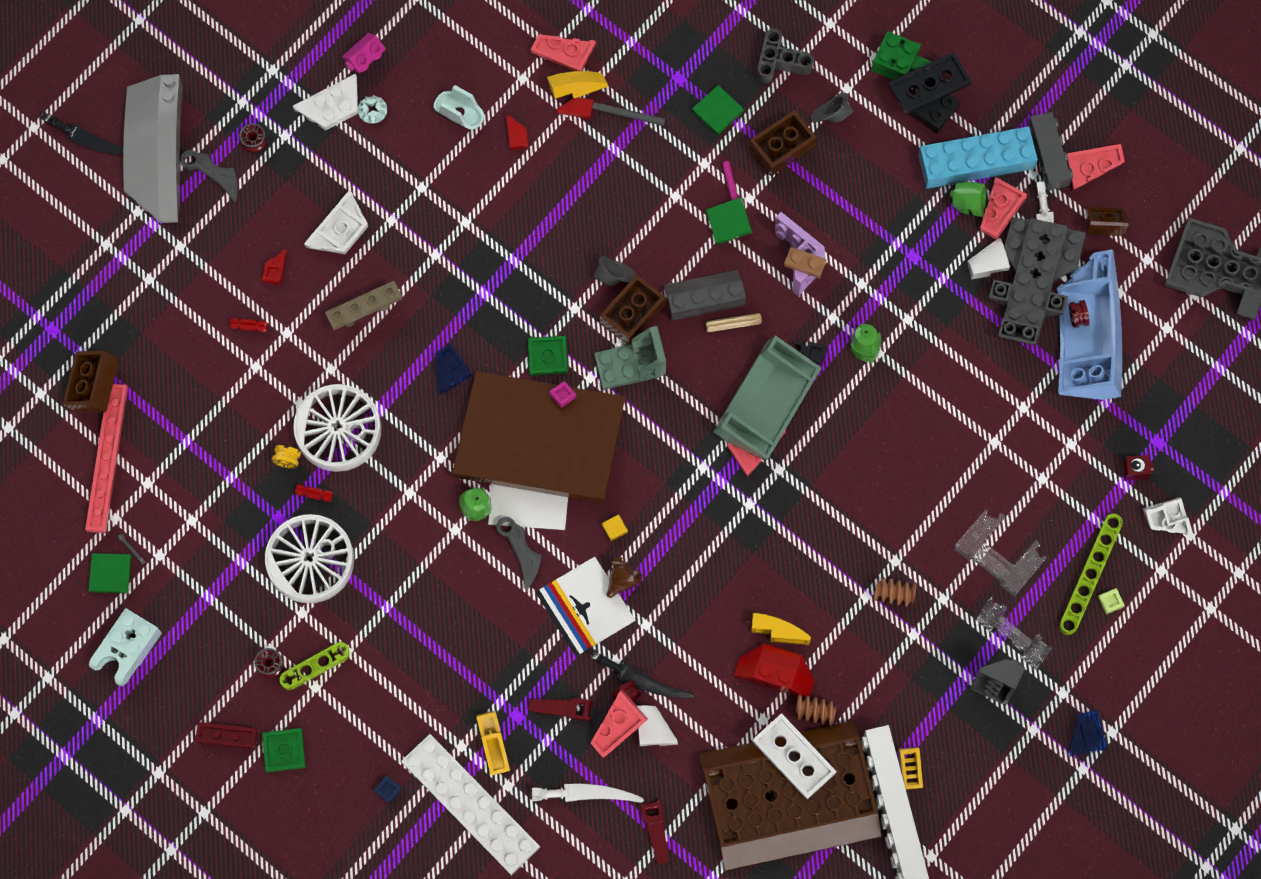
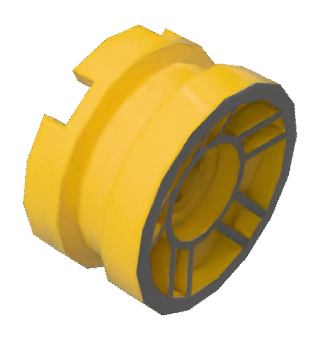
M276 445L274 448L275 455L272 456L271 462L283 468L296 469L298 468L299 463L297 460L300 458L301 452L297 453L298 450L292 447L284 448V445Z

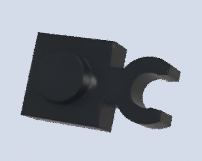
M795 341V345L801 347V350L798 352L815 364L823 366L828 350L826 345L809 341L808 346H804L802 342Z

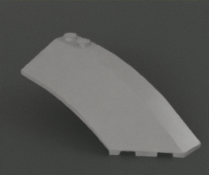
M179 74L159 75L128 86L126 93L123 146L124 193L129 197L131 196L140 207L152 214L159 223L178 222L180 122L183 89Z

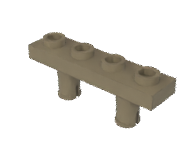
M392 281L325 313L333 330H336L343 326L351 327L356 320L378 310L386 311L389 305L403 298L395 281Z

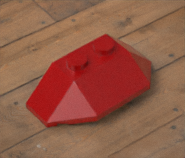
M765 643L739 657L733 676L796 697L800 694L803 699L806 696L810 698L815 682L802 655Z

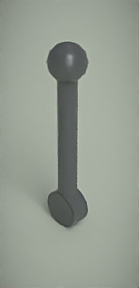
M119 534L118 540L122 541L142 565L145 564L144 559L125 539V535Z

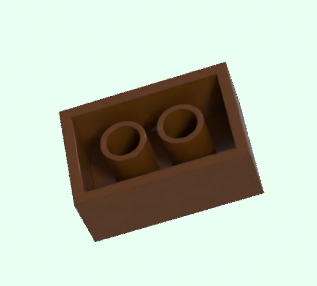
M793 110L750 139L749 150L769 175L773 176L814 148L817 137L797 112Z
M636 275L600 315V324L627 345H631V339L639 335L664 308L666 297Z
M76 351L63 405L77 413H106L119 359L106 351Z

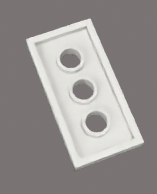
M782 713L752 740L807 800L837 772ZM777 737L785 738L786 745L778 747L775 744V739ZM790 752H798L800 759L796 762L791 761L788 756ZM805 766H810L813 768L814 773L812 776H805L802 769Z

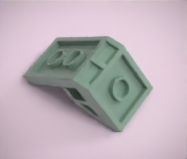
M657 326L650 327L631 339V345L594 353L603 390L659 378L666 374V359Z

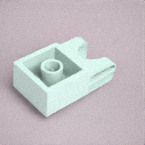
M125 608L92 656L89 667L93 670H100L107 662L117 661L119 668L114 678L116 684L122 687L129 681L137 667L141 665L162 633L158 627ZM133 634L136 635L135 638H129Z

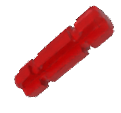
M231 318L230 328L266 332L267 322Z
M297 484L295 489L296 495L299 496L305 495L308 498L323 499L326 502H331L333 498V492L328 490L322 491L323 489L310 486L305 487V485Z

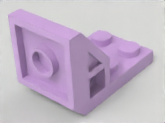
M782 212L777 215L775 234L781 240L785 239L793 248L825 259V248L821 243ZM793 269V292L799 297L816 277Z

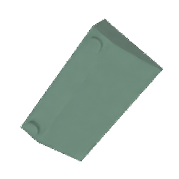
M775 335L764 345L713 432L728 443L764 460H768L821 367Z

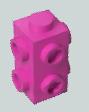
M367 33L342 58L345 60V66L351 72L361 73L369 68L370 63L379 59L386 48L376 35Z

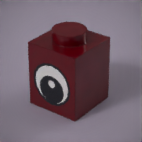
M1149 455L1126 456L1123 461L1125 480L1149 479L1150 475L1154 472L1153 461H1150Z

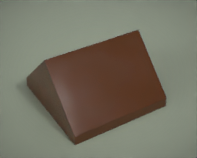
M1086 208V235H1125L1128 228V220L1124 208Z

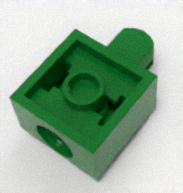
M887 31L873 60L871 71L895 80L931 63V61L919 56L921 44Z

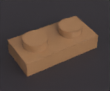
M791 247L784 266L820 279L827 259Z

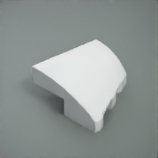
M1001 238L992 242L967 262L971 279L988 277L991 273L1010 269Z
M1180 497L1143 508L1150 529L1193 535L1189 518L1186 516Z
M637 706L648 718L638 728L640 746L678 745L677 739L656 706Z

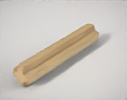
M760 313L711 320L706 322V329L708 332L758 325L762 323Z

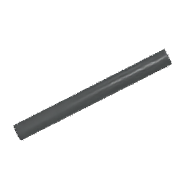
M596 102L593 103L592 107L594 110L664 126L666 120L665 118Z

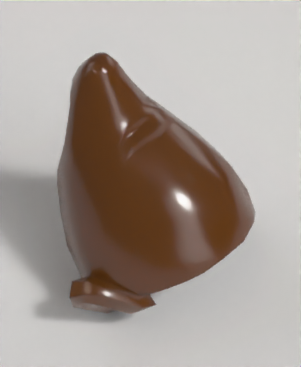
M622 557L613 559L611 563L614 566L609 575V586L606 596L613 598L618 593L631 589L641 583L643 578L639 569L635 571L626 565L625 561H622Z

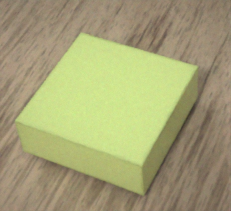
M1117 588L1098 596L1106 614L1125 606Z

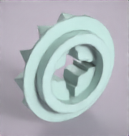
M375 95L371 97L366 96L365 99L360 101L358 106L360 118L371 124L380 122L387 114L386 102L381 97L379 98ZM374 105H376L375 108L377 111L372 110L371 112H369V108L367 106L373 107Z

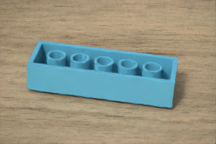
M1029 127L920 146L918 153L926 189L1035 169L1038 161Z

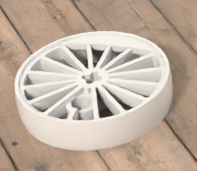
M328 385L313 391L302 401L294 419V437L299 450L313 465L328 471H347L360 466L373 455L381 437V419L375 404L364 392L348 385ZM332 395H342L338 416H336ZM346 395L355 397L342 415ZM330 397L334 418L321 402L322 398ZM358 400L366 404L348 416ZM318 402L329 419L311 409V406ZM368 409L374 415L373 417L351 421ZM309 413L325 422L308 420ZM375 421V430L364 428V423ZM307 424L322 427L306 431ZM338 425H340L341 428H339L338 431H335L334 428H337ZM354 428L362 429L359 435H354L351 432ZM323 433L304 445L305 436ZM366 434L373 435L370 443L363 440ZM326 438L315 455L308 451L309 448ZM333 438L328 461L319 459ZM341 438H344L354 452L355 458L346 461ZM348 438L354 442L361 443L367 448L361 454H358ZM337 439L339 440L342 462H332Z
M301 515L287 520L272 534L266 547L265 566L272 584L284 596L300 603H318L332 598L345 587L353 571L354 551L348 535L337 523L320 515ZM306 524H315L309 548ZM319 525L328 527L314 547ZM298 526L303 527L306 549L293 531ZM332 530L340 535L333 541L326 539ZM290 531L302 550L282 537ZM344 540L347 548L336 550L335 544ZM281 541L298 553L278 550L275 547ZM325 545L332 547L330 552L325 553L321 549ZM273 553L295 558L275 562ZM348 553L347 563L329 560L335 555ZM308 556H310L313 559L312 562H309L307 560ZM296 563L283 572H281L278 567L282 565ZM321 563L346 568L343 575L339 576ZM317 566L337 578V583L330 587ZM299 568L288 582L284 576ZM313 569L316 570L327 587V590L321 593L316 591ZM304 570L299 593H297L292 585ZM308 570H310L313 594L304 595L303 590Z

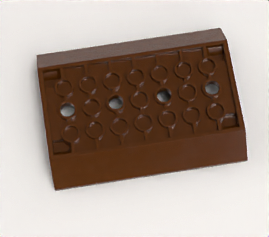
M854 721L800 732L837 771L808 800L753 742L699 754L725 871L882 837L872 785L860 736ZM777 737L775 744L778 747H783L786 745V740L783 737ZM793 751L788 755L789 759L793 762L800 759L798 752ZM805 766L802 772L805 776H812L814 770L810 766ZM847 774L852 775L855 779V782L851 785L846 784L843 780V777ZM773 791L776 793L777 798L775 801L770 802L765 798V794ZM728 800H735L738 806L735 810H729L726 807Z

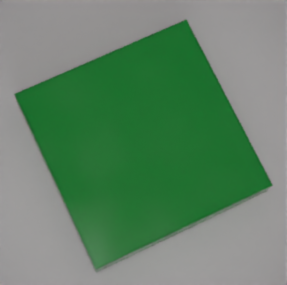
M718 85L692 108V112L719 135L744 112V109Z
M741 197L706 210L717 245L753 233Z
M566 336L528 338L530 376L568 374Z
M92 553L89 592L129 594L131 554Z
M302 728L262 733L266 773L306 768Z

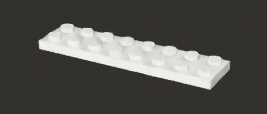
M431 734L401 761L511 876L540 848L524 829Z

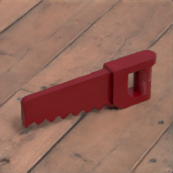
M530 698L528 710L530 712L590 722L592 701L579 698L570 699L569 701L566 699L563 701L558 699L556 701L555 699L544 700L542 698L538 700L535 698L533 700ZM580 704H584L582 716L576 715L577 707Z
M657 799L656 802L640 804L643 822L648 827L647 832H649L648 836L651 838L650 843L653 844L652 849H654L653 854L656 855L657 865L669 863L661 801ZM658 809L659 815L649 816L645 813V811Z

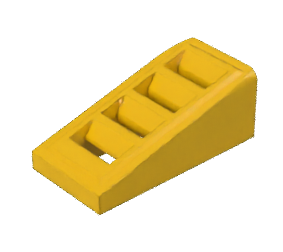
M918 747L898 749L899 765L905 789L923 788L920 749ZM914 754V758H905L904 755ZM915 762V766L905 767V763ZM916 770V774L906 775V771ZM917 778L918 782L907 783V779Z

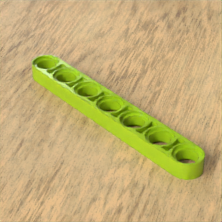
M1117 514L1108 515L1101 527L1061 619L1059 628L1064 635L1074 634L1080 624L1122 527V518ZM1116 519L1118 527L1111 528L1108 525V520ZM1102 536L1110 537L1111 543L1104 545L1100 540ZM1096 552L1101 553L1104 560L1101 562L1095 561L1093 554ZM1089 569L1094 570L1096 578L1089 579L1086 576V571ZM1084 586L1088 588L1089 594L1082 596L1079 594L1078 589ZM1079 604L1082 609L1081 612H1072L1071 605ZM1071 621L1074 624V629L1066 630L1063 623Z

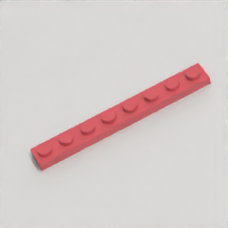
M113 384L107 411L103 413L85 528L87 532L106 533L128 392L127 385Z

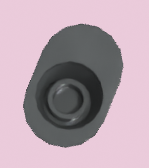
M843 92L822 104L812 113L811 120L813 122H821L827 119L834 123L843 121L853 113L852 107L847 102L849 95Z
M605 256L598 258L599 266L594 273L595 279L609 286H614L620 281L629 283L636 276L635 272L626 264Z

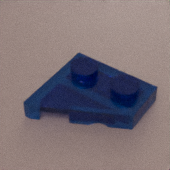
M452 344L435 353L440 395L472 376Z
M1098 710L1078 714L1068 753L1069 757L1106 750L1107 745Z

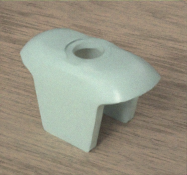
M456 85L453 86L452 91L442 92L434 102L433 107L437 112L468 129L478 128L484 120V112L477 105L474 96ZM463 108L465 111L464 115L462 116V114L455 109Z

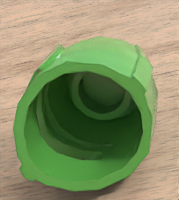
M977 182L957 183L955 189L950 192V197L953 198V207L963 214L969 215L971 210L973 216L983 217L986 206L985 184Z
M860 324L852 335L850 348L859 360L873 363L880 352L881 335L872 325Z
M472 488L460 495L461 512L469 520L479 521L491 513V500L483 488Z

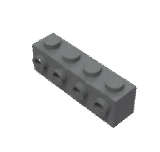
M1052 112L1030 116L1028 125L1047 191L1068 187L1071 179H1073L1072 169L1068 168L1067 152L1063 151L1062 148L1063 138L1061 134H1058L1057 118L1053 117Z

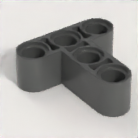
M770 29L765 35L758 64L757 79L763 84L770 83L773 80L775 69L808 75L813 70L814 57L808 52L781 47V32L778 29ZM775 38L777 41L772 42L770 39ZM770 54V55H773L774 57L768 58V57H766V55ZM789 58L792 61L786 62L783 59ZM807 62L809 65L804 66L801 63ZM762 71H768L769 74H763Z

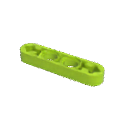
M343 642L336 643L285 671L280 676L281 686L286 690H293L344 662L350 656L348 645ZM341 647L342 650L346 649L344 651L345 655L341 656L340 654L334 656L336 660H332V657L329 654L330 652H332V654L335 655L338 653V648ZM323 656L329 658V663L326 666L318 664V660ZM304 666H309L312 668V672L308 676H303L301 669ZM297 671L301 680L298 681V678L296 677L292 679L291 685H289L288 683L284 684V682H286V677H295L296 675L294 672Z

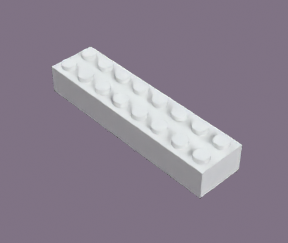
M889 725L865 730L861 745L863 753L866 752L867 760L865 761L868 772L871 771L872 779H870L872 790L877 792L876 806L882 812V818H880L883 830L886 829L887 837H885L888 849L892 850L890 860L893 869L896 868L897 870L895 879H929Z

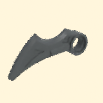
M187 150L182 153L181 163L185 169H198L216 181L227 192L234 203L237 201L238 184L233 167H218L210 160L208 154L197 153L194 150ZM193 156L196 160L193 164H187L185 162L186 158Z
M503 517L497 522V531L500 536L508 538L521 566L524 589L528 590L538 573L542 555L535 553L528 547L525 541L524 528L516 524L512 518ZM509 522L512 525V529L509 532L502 531L501 525L503 523Z

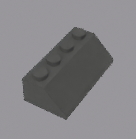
M737 270L664 285L672 321L745 306L746 303L742 280Z
M1005 659L981 667L970 689L1006 706L1020 681L1025 667L1015 659Z

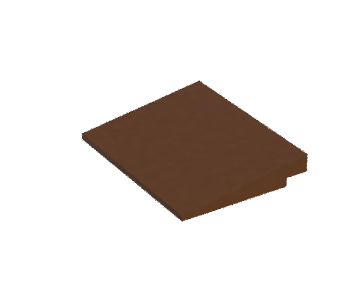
M476 371L452 472L453 478L605 504L625 396L570 387L576 393V398L561 408L549 395V391L558 385Z

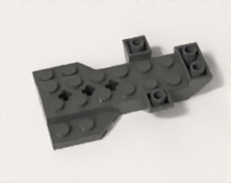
M1012 217L1004 248L1007 258L1016 272L1013 286L1011 283L993 280L989 295L991 300L1006 308L998 337L1036 345L1045 317L1064 315L1068 296L1052 293L1054 282L1060 280L1064 275L1077 270L1086 238L1085 232L1071 230L1066 225L1031 218L1029 221ZM1046 239V244H1042L1041 240ZM1037 257H1043L1042 261H1037ZM1035 273L1038 274L1037 278H1033Z
M1188 218L1165 286L1199 297L1206 296L1221 288L1241 294L1243 297L1237 315L1255 320L1261 305V248H1259L1257 256L1238 251L1231 242L1225 228ZM1193 257H1197V261H1193ZM1211 262L1216 263L1215 267L1210 266ZM1229 268H1233L1234 271L1229 272Z

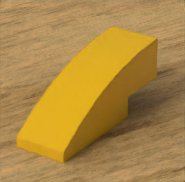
M573 71L547 77L550 90L555 99L568 94H572L573 98H577L608 87L603 74L592 71Z
M753 613L751 633L771 634L770 642L810 645L811 636L793 624L773 616Z
M496 711L476 715L490 775L510 771Z

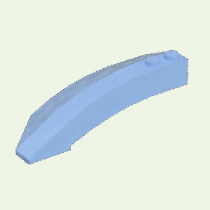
M1113 250L1093 253L1089 257L1090 261L1083 267L1080 266L1070 275V280L1056 288L1058 294L1068 296L1064 315H1059V395L1100 400L1121 397L1122 327ZM1080 300H1085L1090 324L1085 327L1080 325L1079 328H1073L1069 314V302L1079 303Z

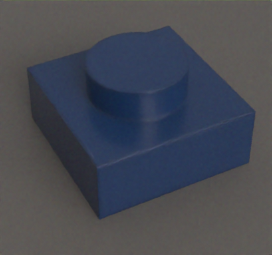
M386 776L374 789V792L390 804L401 792L402 788L390 777Z

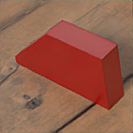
M579 97L573 98L558 107L557 114L590 119L594 100Z
M506 116L510 150L529 148L526 128L512 117Z
M286 250L281 251L279 255L265 262L262 282L281 285L287 256Z

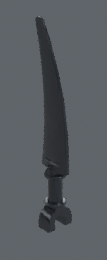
M45 112L41 116L44 122L52 125V127L61 129L65 134H68L67 139L99 152L123 155V147L105 141L75 123L71 127L70 124L67 125Z
M593 651L590 658L601 663V666L605 665L614 670V673L618 672L616 678L626 683L633 680L636 684L635 687L667 697H694L692 693L670 687L646 676L626 662L621 666V663L618 664L608 659L607 655L603 656L596 651Z

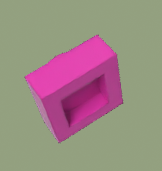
M565 381L549 391V395L561 408L576 398V393Z

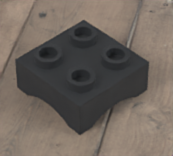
M930 81L927 86L933 87L935 84ZM949 95L909 115L921 121L934 133L938 134L948 119L957 111L960 101Z

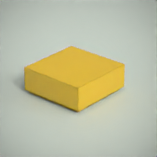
M619 515L602 523V527L610 541L628 533Z

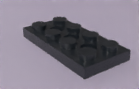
M952 52L889 82L888 86L907 116L970 86L972 81L955 53ZM949 73L951 78L943 79L941 74ZM931 80L935 83V86L928 87L925 85V82ZM916 88L919 93L912 95L908 90Z

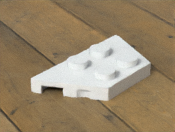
M356 74L293 105L294 111L303 114L308 120L317 123L324 130H328L357 115L358 92Z
M350 190L304 243L306 248L346 254L368 228V223Z

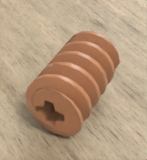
M885 577L880 582L877 579L874 601H877L879 596H881L882 602L889 598L890 604L897 599V605H900L902 601H904L905 607H908L910 602L913 605L916 584L913 583L911 588H909L908 582H905L902 587L900 580L894 585L893 579H890L888 583H886Z
M799 694L795 714L798 715V720H801L803 715H805L806 721H809L812 716L814 723L821 718L823 725L826 720H829V726H832L837 704L834 707L833 701L830 700L828 705H826L825 699H822L818 704L816 697L810 702L809 696H806L804 701H802V696Z

